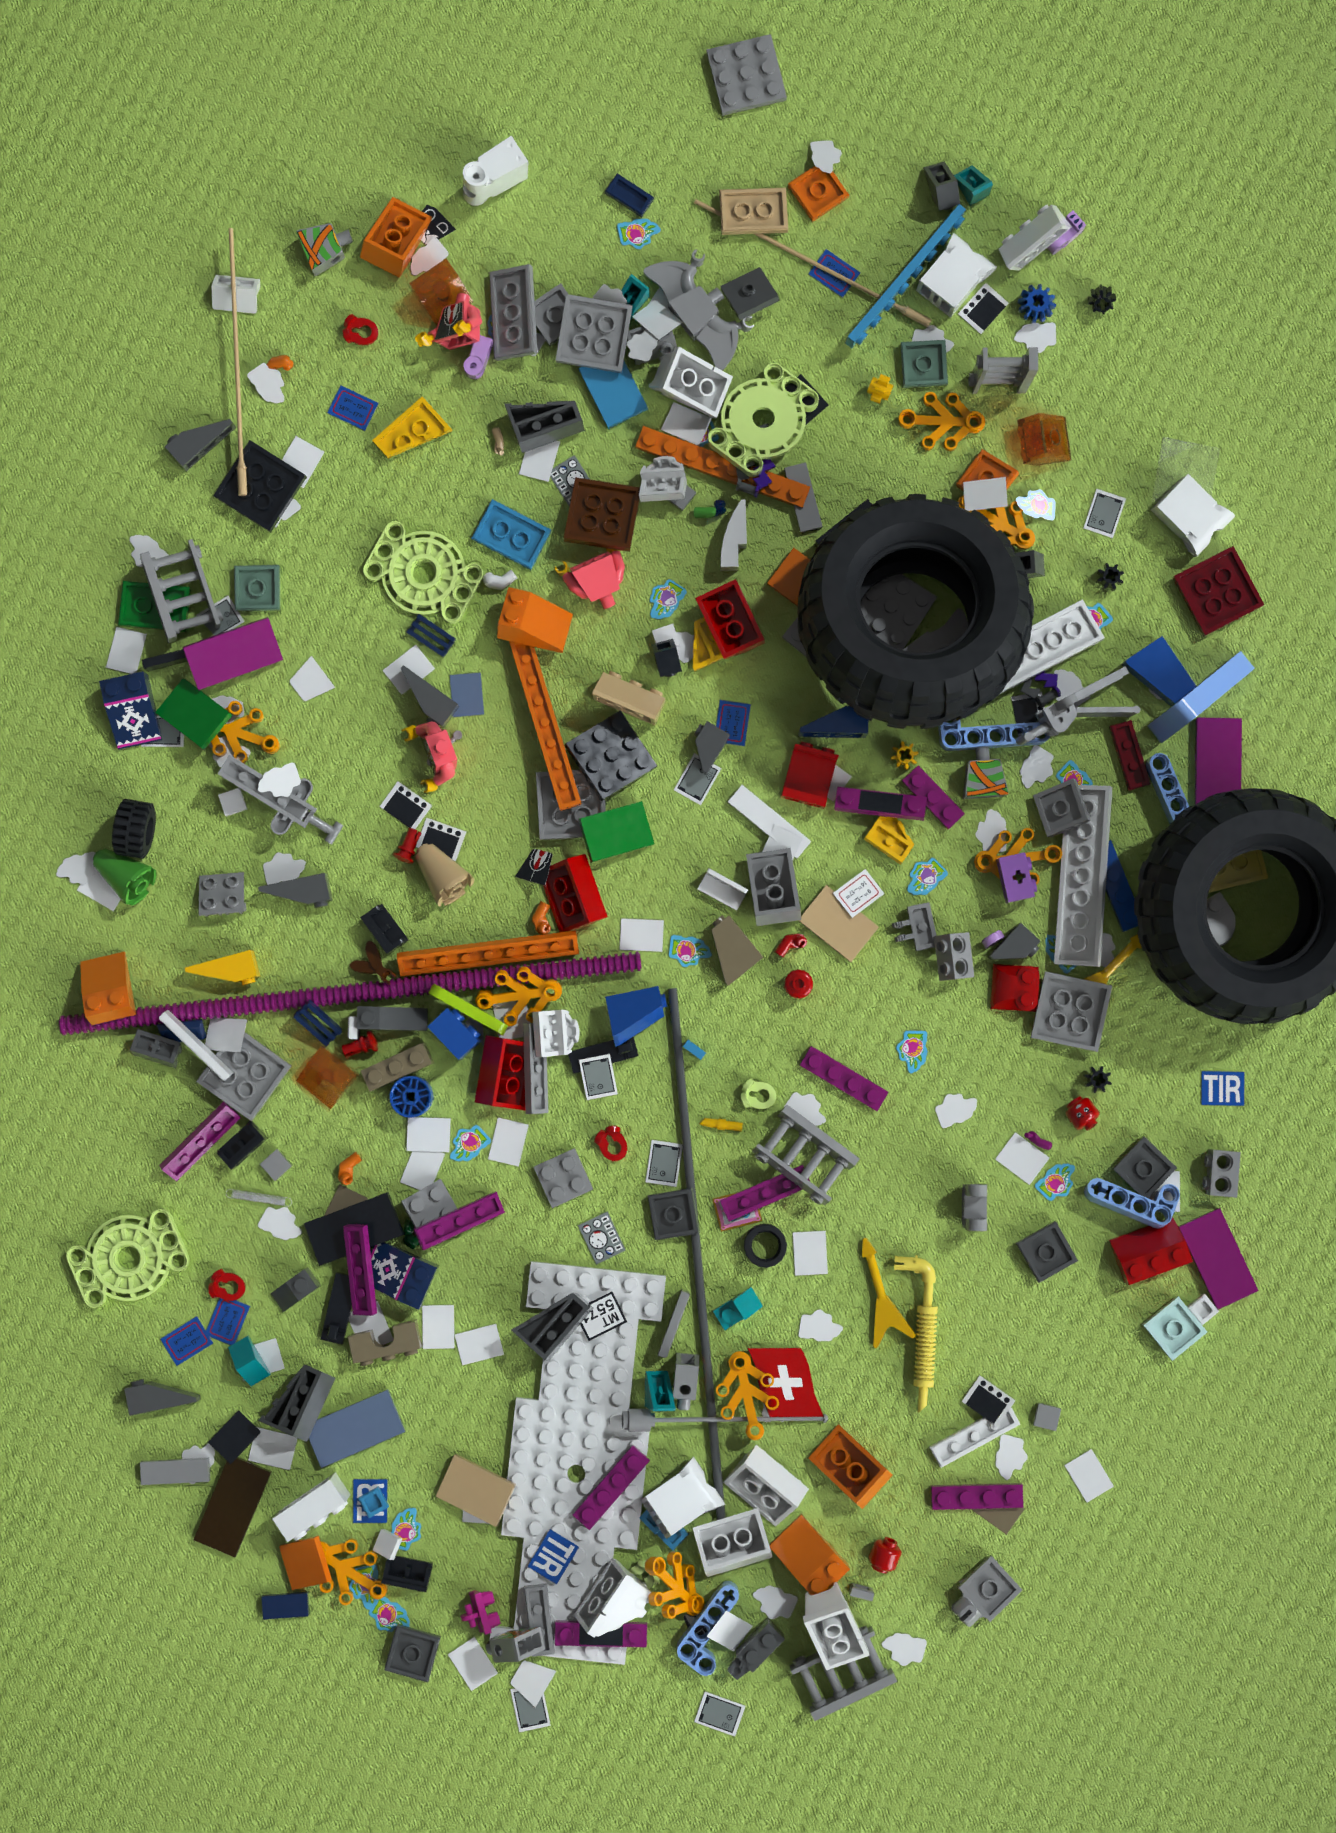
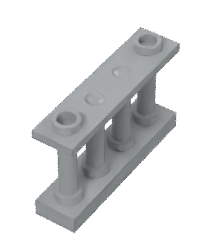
M1029 347L1026 354L1022 357H988V348H983L980 355H977L972 373H969L968 384L969 387H972V394H977L981 384H1013V386H1017V393H1026L1038 371V347Z
M193 539L188 540L189 550L158 559L155 557L151 558L149 551L140 554V560L168 643L177 641L176 634H179L181 630L212 621L217 630L220 629V621H223L220 608L215 609L199 560L202 558L199 545H194ZM192 558L196 571L165 580L157 578L156 571L159 570V567ZM199 579L203 592L172 601L164 599L162 592L166 591V588ZM206 600L210 613L179 622L171 620L169 613L173 612L174 609Z
M786 1105L777 1115L781 1118V1124L766 1145L763 1147L758 1143L752 1152L756 1154L755 1157L760 1162L768 1163L810 1194L812 1201L825 1206L832 1199L826 1193L843 1168L850 1170L860 1158L797 1111ZM793 1127L799 1132V1138L784 1159L780 1160L771 1152L788 1128ZM812 1141L817 1145L818 1150L802 1173L799 1174L790 1167V1164L805 1143ZM829 1154L836 1159V1164L818 1188L808 1181V1178L823 1157Z
M863 1626L859 1630L868 1647L870 1655L868 1657L875 1670V1676L866 1680V1678L862 1677L855 1661L847 1663L855 1681L853 1683L854 1686L848 1689L842 1688L833 1668L826 1671L818 1652L806 1658L805 1656H800L792 1661L793 1664L790 1665L792 1675L800 1672L813 1699V1706L809 1708L814 1721L897 1682L892 1668L887 1670V1668L883 1667L870 1640L871 1637L875 1636L872 1626L869 1628ZM819 1662L834 1690L833 1696L827 1699L821 1697L808 1667Z

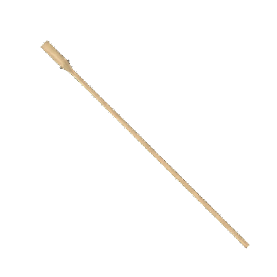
M695 199V204L720 216V211ZM754 234L861 291L880 299L881 295L764 234ZM896 303L893 305L903 316L927 328L929 327L932 319L909 308V306H901Z
M229 228L239 461L236 469L238 496H247V467L243 460L233 228Z

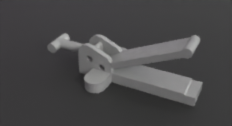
M1126 666L1035 713L1040 726L1017 737L1016 743L1023 745L1044 733L1051 737L1056 736L1067 730L1076 717L1129 718L1139 713V706L1076 708L1074 706V703L1129 674Z
M231 755L227 757L217 773L278 811L270 824L271 830L275 834L282 835L286 833L293 821L306 828L309 822L327 833L328 835L324 840L333 844L344 826L336 821L332 827L313 815L317 809L306 802L313 790V785L306 778L300 779V785L293 787L288 797H274L271 791H258V784L263 778L262 774Z

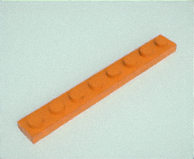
M643 426L635 446L636 449L658 457H674L677 462L682 463L685 467L734 485L737 484L736 467L717 452ZM769 471L765 472L772 483L761 489L759 494L803 508L810 486ZM758 476L749 477V479L742 480V482L757 487L753 478H758Z
M509 641L559 809L562 811L582 805L535 648Z
M575 930L397 953V961L401 977L579 954Z

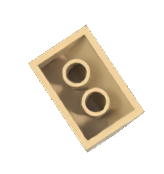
M609 671L608 674L602 673L593 690V700L656 725L666 698L662 697V692L652 688L650 691L641 688L642 684L634 680H630L628 683L621 680V675Z

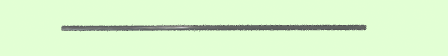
M677 988L668 989L686 1189L693 1188L697 1209ZM700 1233L691 1235L706 1407L707 1417H716ZM708 1422L714 1488L724 1501L717 1422ZM725 1505L716 1509L717 1520L726 1518Z

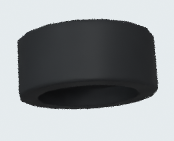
M763 1223L755 1225L745 1236V1254L758 1267L768 1268L775 1266L782 1261L786 1254L787 1243L785 1236L779 1228L772 1224ZM762 1232L773 1234L779 1244L776 1254L768 1259L759 1258L752 1250L754 1237Z

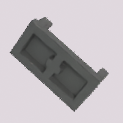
M137 1029L130 1051L134 1056L176 1069L178 1064L177 1057L179 1053L181 1054L182 1047L180 1046L181 1042Z

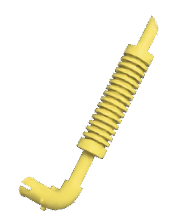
M915 1255V1257L895 1256L894 1262L904 1264L894 1263V1270H907L922 1274V1282H924L923 1305H917V1313H919L917 1314V1317H919L917 1322L919 1323L916 1324L918 1327L916 1328V1331H918L916 1333V1336H918L916 1340L918 1341L915 1344L918 1346H915V1349H917L915 1351V1354H917L915 1358L917 1360H914V1363L917 1364L914 1365L916 1368L914 1369V1372H916L914 1377L916 1378L913 1379V1386L919 1387V1413L927 1406L928 1387H934V1380L932 1379L934 1375L932 1374L935 1371L932 1369H935V1366H933L935 1364V1361H933L935 1360L933 1356L935 1352L933 1351L936 1348L933 1346H936V1343H934L936 1341V1338H934L936 1334L934 1332H937V1330L934 1328L937 1327L935 1325L937 1323V1320H935L937 1316L935 1314L938 1313V1307L932 1306L933 1283H936V1276L932 1265L925 1259L918 1258V1255Z

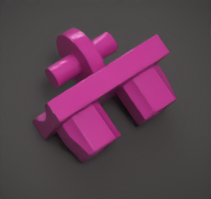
M470 1591L471 1603L464 1605L466 1613L460 1616L461 1621H468L470 1628L478 1626L479 1632H484L485 1635L492 1633L491 1629L501 1624L496 1611L487 1614L485 1606L495 1603L492 1591Z

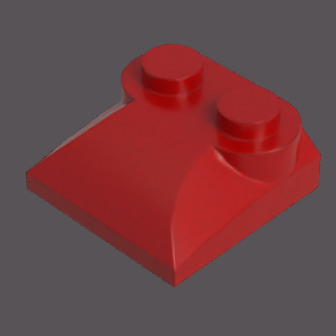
M993 964L990 1009L1036 1012L1039 994V967Z

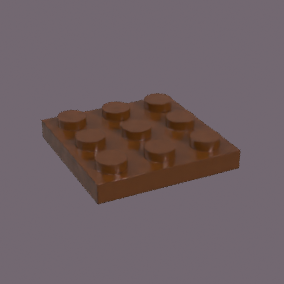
M575 477L564 533V542L630 552L640 501V488Z

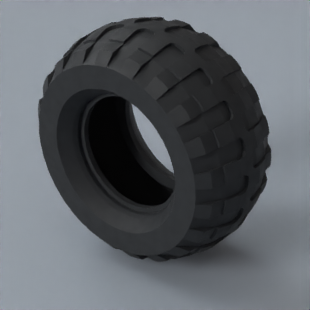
M909 494L906 499L894 500L893 497L883 498L872 504L870 508L865 510L860 508L850 514L839 524L838 528H835L826 535L815 549L812 559L804 570L798 596L797 615L800 642L806 651V659L811 669L820 680L824 681L826 689L841 704L846 703L854 708L857 715L870 721L874 718L887 722V726L904 729L906 726H920L921 729L934 728L942 725L943 722L950 720L955 722L976 712L983 704L991 702L1004 690L1006 684L1018 671L1030 641L1034 617V603L1029 591L1030 582L1020 557H1016L1014 554L1015 551L1010 540L1001 530L996 531L991 527L988 518L976 510L969 512L960 508L959 502L944 497L942 502L926 499L925 494ZM904 573L927 575L947 585L958 596L967 614L968 628L959 639L940 650L925 653L903 651L888 645L876 636L863 616L860 602L875 584L890 576Z
M1257 788L1217 793L1193 806H1189L1179 813L1174 821L1156 837L1147 860L1143 861L1138 876L1140 880L1138 894L1134 900V913L1137 916L1139 927L1137 933L1142 950L1147 954L1151 968L1159 980L1165 983L1174 995L1187 1005L1212 1017L1240 1024L1281 1022L1294 1015H1302L1317 1007L1328 995L1332 996L1336 992V819L1327 815L1318 805L1305 798H1300L1280 790ZM1260 850L1278 859L1290 872L1298 891L1299 912L1293 931L1276 951L1257 960L1239 961L1226 953L1211 933L1206 915L1207 896L1215 876L1224 865L1243 853Z

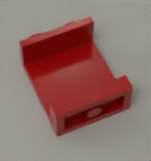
M800 741V744H795L781 798L824 809L839 756L834 754L835 750L826 747L818 750L813 748V744Z

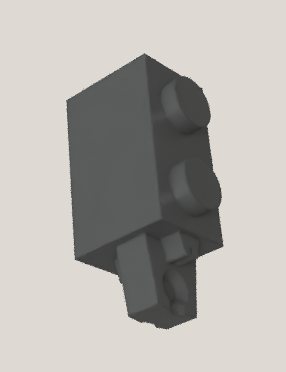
M767 1617L736 1649V1657L728 1666L727 1671L736 1680L749 1671L753 1673L785 1640L784 1633Z

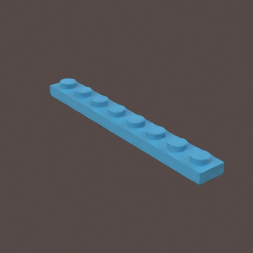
M959 204L848 335L845 344L851 349L856 343L861 345L868 336L866 331L870 327L874 329L882 319L880 317L884 310L888 312L896 302L894 298L898 293L901 296L910 286L908 281L912 277L916 279L924 269L921 266L925 261L930 262L937 254L935 249L940 244L942 246L946 244L951 237L950 231L953 228L957 230L965 220L963 215L966 211L962 205Z

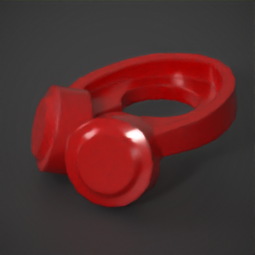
M350 314L345 319V328L342 330V334L347 343L353 342L365 346L377 340L378 328L373 321L366 318H357L353 314ZM368 326L371 328V335L363 338L359 333L352 332V329Z
M615 1125L608 1126L605 1130L599 1131L594 1138V1143L599 1145L602 1154L611 1161L622 1160L627 1154V1142L620 1133L621 1128ZM607 1135H610L614 1141L620 1143L621 1151L618 1154H611L608 1151Z
M223 1269L213 1273L211 1277L212 1282L208 1286V1292L212 1298L220 1297L227 1301L241 1298L246 1290L245 1282L240 1276L234 1273H225ZM234 1281L238 1284V1291L235 1294H229L218 1283Z

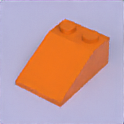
M392 197L365 237L360 258L400 278L410 263L432 217Z
M508 587L498 622L497 638L563 653L573 614L529 591Z
M125 951L80 962L84 1013L91 1025L136 1015Z
M839 1424L808 1457L862 1509L893 1476Z
M802 1514L769 1544L770 1549L811 1595L829 1590L835 1582L839 1581L850 1570L848 1563Z

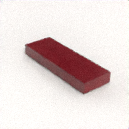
M1132 720L1109 726L1127 790L1130 791L1150 785Z

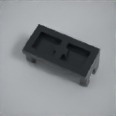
M383 904L377 905L360 917L388 955L409 941Z
M249 1121L227 1143L217 1150V1154L232 1170L240 1165L268 1137L253 1121Z
M395 1556L394 1560L387 1559L381 1584L427 1592L433 1563L401 1556Z

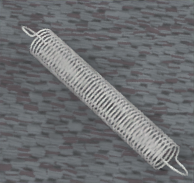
M233 1190L234 1192H232L236 1197L235 1199L241 1198L243 1200L267 1202L269 1204L276 1203L281 1206L285 1205V1199L283 1198H287L278 1197L276 1199L274 1195L268 1198L265 1196L267 1194H260V1197L256 1195L259 1193H252L250 1195L247 1191H241L243 1192L242 1194L238 1192L240 1190Z

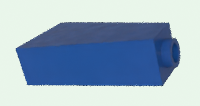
M1163 636L1121 664L1123 667L1126 666L1129 673L1171 707L1197 687Z

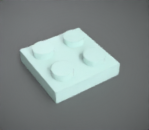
M1179 1296L1173 1298L1142 1324L1172 1361L1207 1333Z

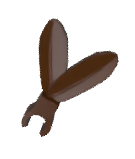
M368 941L365 950L369 961H353L350 963V968L358 973L378 974L384 983L390 985L386 977L391 974L395 978L396 974L382 966L377 946L372 941Z

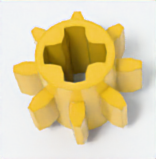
M880 374L879 379L872 378L867 393L872 394L870 400L879 404L882 399L888 401L894 386L889 383L890 377Z
M902 741L900 749L893 747L892 750L896 754L890 760H896V768L904 765L905 770H908L909 763L913 765L917 763L913 757L918 755L919 752H913L911 749L913 744H910L908 747ZM907 751L909 759L901 760L899 752L904 753Z

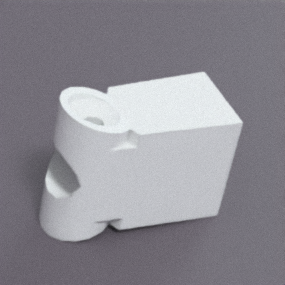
M512 136L478 157L477 161L469 162L465 165L463 169V196L468 204L479 206L489 197H495L528 179V160Z
M953 233L946 250L921 278L916 291L951 318L977 284L989 277L996 270L997 266L983 255L973 252L968 243Z
M1189 474L1181 477L1151 509L1165 525L1182 539L1184 545L1194 557H1197L1208 546L1214 531L1223 530L1235 517L1230 510L1218 505Z
M694 1456L676 1476L641 1500L666 1539L703 1513L726 1505L716 1489L706 1483L704 1471Z

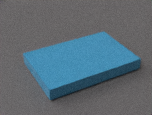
M625 361L623 362L622 373L587 367L578 368L608 429L648 410Z
M492 499L471 539L532 570L552 530Z

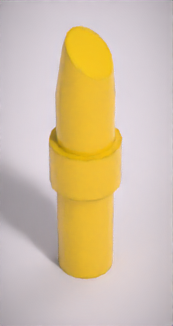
M704 1118L699 1123L702 1126L717 1128V1130L742 1132L743 1125L741 1122L726 1121V1119Z

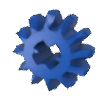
M1038 284L1037 289L1030 285L1028 291L1023 290L1021 292L1022 298L1018 299V304L1022 306L1019 307L1018 311L1020 313L1026 312L1023 317L1024 320L1030 316L1032 317V323L1036 322L1037 317L1041 322H1044L1045 316H1052V309H1055L1056 304L1052 302L1055 299V295H1048L1049 287L1043 291L1041 284ZM1036 300L1040 302V305L1038 304L1037 307L1033 305Z

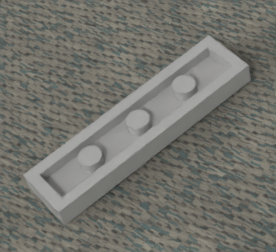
M523 1023L526 1114L548 1113L547 1057H536L533 1023Z

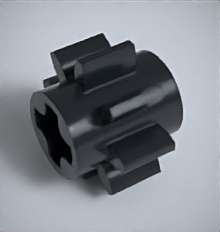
M1100 284L1095 290L1091 289L1088 305H1092L1093 312L1098 311L1105 314L1109 309H1114L1113 302L1116 301V294L1112 293L1111 286L1107 288Z
M1106 563L1104 565L1105 571L1099 569L1096 572L1100 575L1096 583L1103 585V591L1106 588H1111L1113 592L1116 590L1115 584H1123L1120 576L1124 574V571L1119 572L1117 569L1118 564L1114 567H1109V564ZM1108 573L1110 576H1114L1112 581L1111 579H1106Z
M1100 1066L1098 1071H1095L1093 1067H1089L1091 1073L1089 1075L1083 1074L1087 1078V1083L1084 1086H1091L1092 1093H1096L1097 1088H1100L1101 1092H1106L1104 1088L1106 1084L1112 1085L1108 1081V1076L1111 1075V1072L1104 1073L1103 1066ZM1099 1075V1078L1102 1079V1083L1096 1084V1081L1093 1080V1076Z

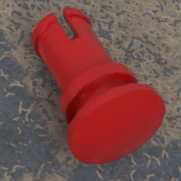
M408 828L402 845L398 846L399 852H394L392 855L404 863L413 864L414 861L410 858L415 855L414 849L422 833L416 829Z
M367 1031V1037L363 1035L356 1041L342 1045V1051L346 1058L362 1052L368 1053L370 1049L374 1052L378 1051V1043L372 1031Z

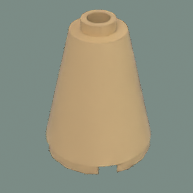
M426 843L417 849L415 858L438 906H441V903L445 906L451 904L466 893L464 888L467 885L469 887L473 885V876L434 844L428 845Z

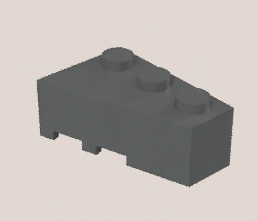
M575 401L547 402V404H533V402L526 403V405L505 404L510 423L522 453L585 431Z
M573 1292L511 1330L541 1358L550 1360L594 1308L578 1293Z
M304 1364L286 1386L288 1389L279 1399H275L272 1403L274 1406L266 1416L262 1415L258 1421L307 1442L335 1381V1377Z

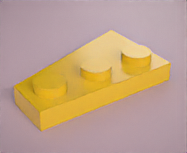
M422 396L372 441L387 458H391L452 432V429Z

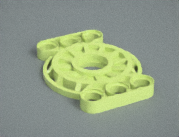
M770 363L764 369L763 378L748 380L730 392L721 411L722 428H714L709 432L708 444L711 449L749 477H756L762 472V459L780 457L797 445L803 435L806 424L805 412H812L817 408L818 394L781 365ZM770 370H777L780 376L777 379H771L767 373ZM787 383H794L797 386V390L795 392H788L785 389V385ZM755 384H757V386H755V387H751V388H749V389H747V390H744V388H746V387H748V386H750V385H755ZM739 392L734 402H730L732 397ZM805 396H811L815 402L812 405H805L802 399ZM726 408L730 410L729 419H725ZM758 410L770 411L774 416L773 424L766 428L756 426L752 419L754 413ZM802 419L801 429L798 430V420ZM716 434H720L724 437V441L721 444H715L711 438ZM793 437H796V439L788 446ZM734 447L739 448L742 454L739 457H732L729 454L730 449ZM749 461H756L759 464V468L753 471L749 470L746 465Z
M392 521L386 525L363 568V573L369 581L376 582L382 579L387 595L402 610L415 615H432L442 611L444 620L450 624H456L461 620L484 576V572L478 564L472 563L465 566L460 550L444 535L432 531H417L406 535L404 526L398 521ZM394 526H398L402 530L401 535L397 538L389 535L390 529ZM420 535H428V536H430L429 538H425V537L416 538V536H420ZM435 537L444 540L448 544L444 545L440 541L435 540ZM382 546L390 547V555L381 557L378 554L379 548ZM452 547L458 553L460 560H455L453 553L450 551ZM428 563L433 566L435 575L429 583H418L414 579L413 571L418 564ZM372 565H377L380 568V573L375 577L368 575V568ZM472 568L478 569L480 572V576L476 580H470L467 577L468 571ZM392 585L393 590L397 594L396 598L392 596L388 586ZM460 588H466L469 591V596L464 600L459 599L456 595ZM401 600L405 601L407 604L412 605V609L403 606L399 602ZM441 603V607L436 608V605ZM418 607L432 608V610L429 611H417ZM450 607L458 610V616L454 619L446 617V610Z
M166 1209L155 1210L151 1214L150 1220L138 1215H122L111 1218L93 1233L87 1248L83 1245H75L69 1248L66 1255L86 1305L92 1308L103 1305L107 1296L121 1301H135L145 1298L161 1287L169 1275L170 1269L182 1271L190 1263L188 1252L174 1219ZM160 1212L167 1216V1222L163 1226L155 1222V1216ZM126 1219H137L141 1221L139 1224L127 1223ZM120 1220L119 1225L111 1228L107 1226L114 1221ZM103 1229L104 1233L95 1242L94 1240L98 1233ZM168 1233L176 1237V1243L173 1246H167L164 1243V1237ZM125 1247H133L140 1256L139 1263L132 1269L124 1268L118 1260L120 1251ZM75 1249H80L84 1254L80 1262H76L72 1258V1252ZM177 1254L182 1255L185 1259L182 1267H176L173 1264V1257ZM83 1270H89L92 1273L93 1277L89 1283L83 1282L81 1279ZM160 1274H163L161 1281L154 1286V1281ZM145 1288L150 1290L143 1295L137 1296V1292ZM92 1291H98L101 1294V1301L97 1304L90 1301L89 1296ZM117 1293L130 1294L131 1297L118 1296Z

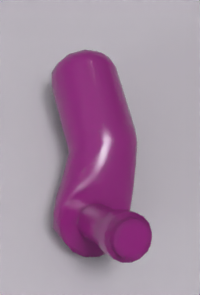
M1034 1131L1024 1134L1025 1138H1028L1036 1146L1046 1150L1052 1148V1142L1041 1139Z

